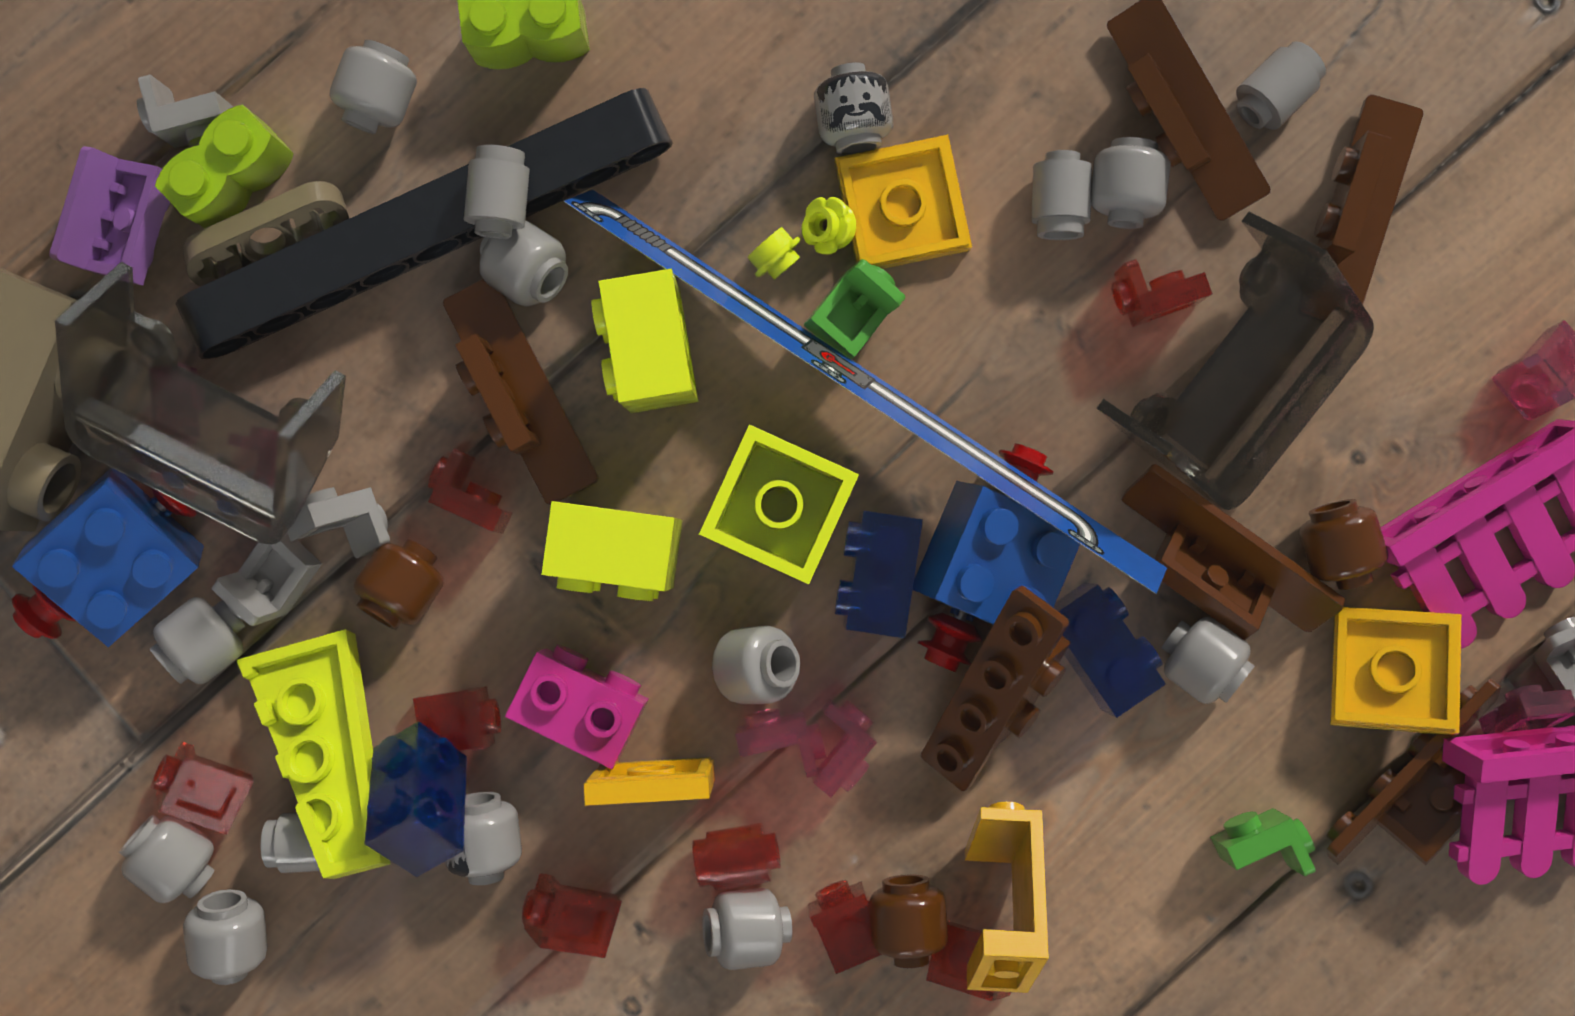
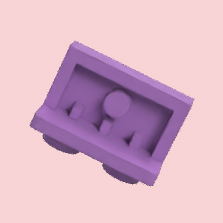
M82 147L49 252L50 257L56 261L98 275L143 286L148 268L153 261L154 248L162 221L170 204L168 199L155 187L156 180L163 168L119 159L92 147Z

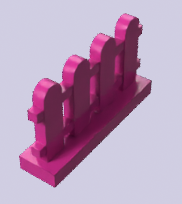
M1554 420L1381 527L1388 551L1387 563L1399 567V570L1390 574L1396 586L1402 589L1409 586L1423 612L1462 614L1461 649L1469 646L1476 637L1477 627L1471 616L1474 612L1485 606L1494 615L1503 618H1514L1523 611L1526 605V595L1520 585L1521 583L1534 576L1540 584L1553 588H1562L1568 585L1574 578L1575 564L1570 553L1575 551V421ZM1557 496L1573 529L1561 536L1543 504ZM1506 526L1509 528L1524 559L1513 566H1510L1494 535ZM1457 556L1475 587L1474 590L1462 597L1444 565Z
M1575 725L1444 738L1442 761L1465 774V783L1456 784L1454 788V799L1462 804L1459 841L1449 843L1448 855L1457 861L1458 870L1463 876L1475 884H1487L1498 875L1501 857L1509 856L1510 864L1513 868L1529 878H1538L1549 870L1552 864L1553 851L1561 850L1562 859L1575 868ZM1567 793L1563 829H1556L1559 794ZM1515 799L1512 834L1503 836L1507 800Z

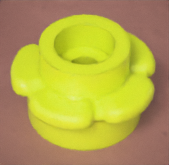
M819 197L807 206L805 210L806 215L801 226L802 235L808 245H814L817 253L824 255L833 254L837 249L846 247L852 241L856 232V219L853 211L837 197H829L828 200ZM824 220H827L826 230L823 229Z
M783 227L770 235L747 257L758 270L755 276L761 277L768 272L773 280L783 274L800 259V256L794 250L800 243V238L797 236L795 239H792Z

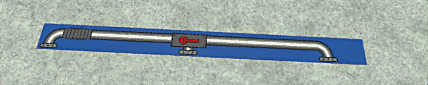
M592 189L564 201L663 268H672L675 276L1157 594L1167 567L597 191Z

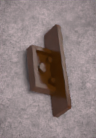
M1140 0L1109 20L1107 29L1129 66L1127 67L1135 79L1134 82L1126 86L1129 95L1143 117L1152 111L1154 112L1164 129V132L1155 137L1159 147L1169 159L1172 168L1183 162L1185 168L1195 179L1216 218L1224 221L1269 195L1271 192L1269 184L1163 1Z
M1369 95L1363 101L1349 147L1345 146L1342 149L1333 170L1332 181L1337 182L1332 201L1324 205L1316 223L1314 236L1319 238V242L1297 307V313L1300 316L1346 330L1352 329L1357 325L1422 121L1423 110L1421 108L1376 95Z
M482 279L444 299L443 306L461 339V342L455 344L463 361L455 364L457 372L472 396L480 393L490 413L483 417V421L495 444L499 448L507 445L510 452L521 455L545 503L551 505V501L560 502L595 484L599 476L506 297Z
M1151 465L1125 491L1122 501L1167 533L1155 556L1156 561L1167 567L1162 582L1243 640H1246L1259 630L1268 606L1308 633L1318 628L1343 609L1345 603L1343 596L1159 465Z
M1025 586L1017 587L1010 594L921 752V758L961 791H966L973 785L992 751L1011 733L1018 738L1022 737L1037 719L1041 711L1034 705L1039 695L1047 696L1066 671V668L1059 662L1071 644L1068 639L1062 636L1069 625L1068 619Z
M1489 679L1479 690L1469 685L1460 693L1459 734L1455 736L1422 733L1407 751L1413 759L1398 774L1392 769H1388L1368 790L1367 795L1372 799L1370 804L1358 816L1348 811L1329 830L1326 837L1332 843L1328 846L1327 853L1332 861L1339 865L1377 825L1383 828L1424 865H1427L1460 831L1462 804L1454 799V788L1456 784L1465 783V774L1442 761L1444 738L1463 736L1497 701L1501 686L1492 679Z

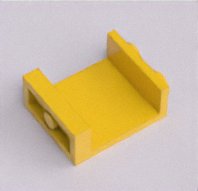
M997 802L989 807H980L965 848V861L1011 863L1014 931L983 929L967 964V990L1028 993L1049 959L1042 810H1025L1023 805L1016 802Z

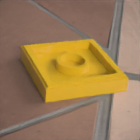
M948 134L835 158L834 163L842 201L853 211L856 219V232L851 241L855 263L864 259L871 265L885 269L971 250L972 244Z
M1343 607L1339 613L1334 615L1330 725L1457 736L1460 725L1462 614Z
M711 757L618 762L613 769L600 764L584 783L585 806L709 799L715 781L714 760H711Z

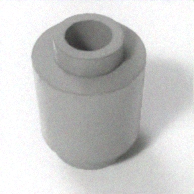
M1298 41L1292 42L1288 47H1279L1237 87L1236 95L1239 101L1237 109L1241 117L1249 125L1258 129L1263 127L1271 130L1278 129L1320 88V80L1326 74V68L1321 57L1311 47Z
M480 145L476 147L475 159L470 160L468 165L464 221L475 225V234L488 238L509 239L512 237V229L516 230L525 227L530 169L524 165L525 153L523 151L501 145Z
M1050 151L1045 154L1044 161L1033 165L1032 223L1037 225V236L1039 238L1048 240L1082 238L1084 236L1085 224L1091 221L1092 164L1080 160V153L1077 151Z
M297 812L282 813L277 820H267L261 834V856L265 867L278 868L281 873L320 871Z

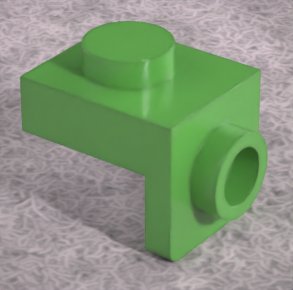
M861 259L841 276L803 325L816 337L848 358L853 359L886 316L897 309L906 297L895 287L893 278L884 269L871 265L866 260Z
M1274 808L1259 815L1251 811L1234 816L1223 824L1224 831L1210 837L1219 857L1236 870L1280 850L1286 864L1304 877L1316 872L1309 853L1315 851V847L1307 829L1299 819L1293 820Z

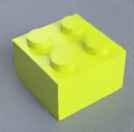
M672 268L598 281L601 298L591 300L597 335H602L604 343H609L611 358L601 360L607 395H613L614 401H618L630 413L699 402L681 292Z
M749 424L699 535L806 584H810L859 474Z
M551 501L541 575L558 577L557 589L593 593V591H600L601 583L618 585L617 597L653 601V599H658L659 591L665 592L674 588L683 520L673 517Z

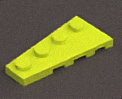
M344 629L237 659L236 661L243 678L250 681L257 698L254 706L261 724L268 727L278 751L275 759L283 778L289 779L298 801L295 809L322 877L337 879L390 865L356 634Z

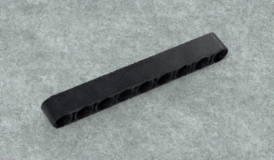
M638 88L622 93L507 147L523 151L525 153L524 165L530 169L526 207L527 218L657 158L665 153L672 146L673 142L649 90ZM469 164L180 297L176 302V306L201 359H213L235 352L483 238V236L475 234V225L464 221Z

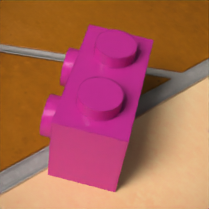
M557 644L554 651L545 648L536 652L505 717L613 769L618 763L649 698L638 694L641 685L633 679L612 670L609 671L607 677H604L585 668L589 659L562 645Z

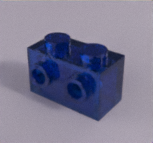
M863 510L860 512L859 522H848L843 556L853 557L850 581L839 580L835 604V615L844 616L843 627L846 630L905 638L923 519Z
M1083 583L1055 603L1054 609L1064 615L1069 621V625L1062 636L1068 639L1071 644L1064 656L1102 711L1118 718L1166 685L1156 670L1163 665L1160 656L1144 636L1135 639L1123 621L1129 617V612L1113 589L1107 587L1102 590L1099 584Z
M419 721L398 734L385 738L379 745L374 747L364 844L415 877L463 852L467 756L456 749L448 739L440 737Z

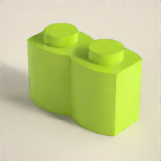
M581 0L457 1L462 42L475 63L479 66L489 69H509L520 66L533 57L546 62H566L579 58L590 51L586 15Z
M242 104L218 115L204 131L199 145L187 148L175 155L161 170L155 187L184 217L207 228L241 213L247 206L252 192L270 186L283 175L289 167L294 153L265 122Z

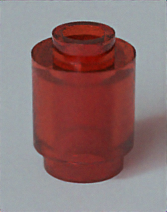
M762 822L706 832V838L693 840L692 843L695 873L700 888L713 886L715 891L767 883L772 881L771 870L781 868L776 833L765 834Z

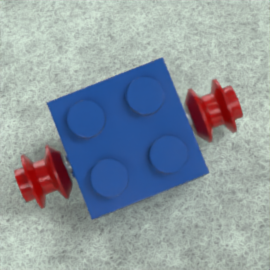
M1015 443L1011 452L1002 449L998 452L1007 463L1036 482L1039 476H1048L1054 473L1053 470L1044 466L1047 456L1030 447ZM956 481L910 588L951 606L950 613L954 614V617L945 613L928 616V620L936 630L931 640H918L917 642L928 648L923 659L955 673L960 662L970 666L972 663L964 654L968 643L982 642L983 639L977 628L966 623L965 620L973 622L976 617L993 625L1010 594L1019 586H1025L1054 608L1080 543L1006 494H1000L982 485Z
M172 455L170 457V462L174 469L172 473L164 476L153 472L150 475L154 497L150 498L114 465L24 545L12 567L32 583L35 594L30 597L18 593L12 597V605L15 609L12 616L16 624L25 633L34 638L44 636L50 639H57L62 634L60 624L58 623L62 618L73 622L77 621L103 644L110 647L199 567L204 545L179 524L171 514L194 518L197 515V510L193 502L199 496L209 500H214L217 497L212 487L217 479L212 471L194 456H190L185 460L178 455Z

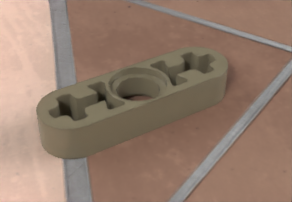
M309 182L194 233L183 245V256L188 277L196 285L203 286L349 219L341 191L335 185L328 182ZM320 208L324 213L319 215L313 209ZM290 219H294L295 228H292ZM262 228H275L282 232L277 239L271 242L261 243L250 239L255 231ZM236 243H240L241 251L238 250ZM212 256L213 259L216 260V261L213 262L212 259H210V258H208V257Z

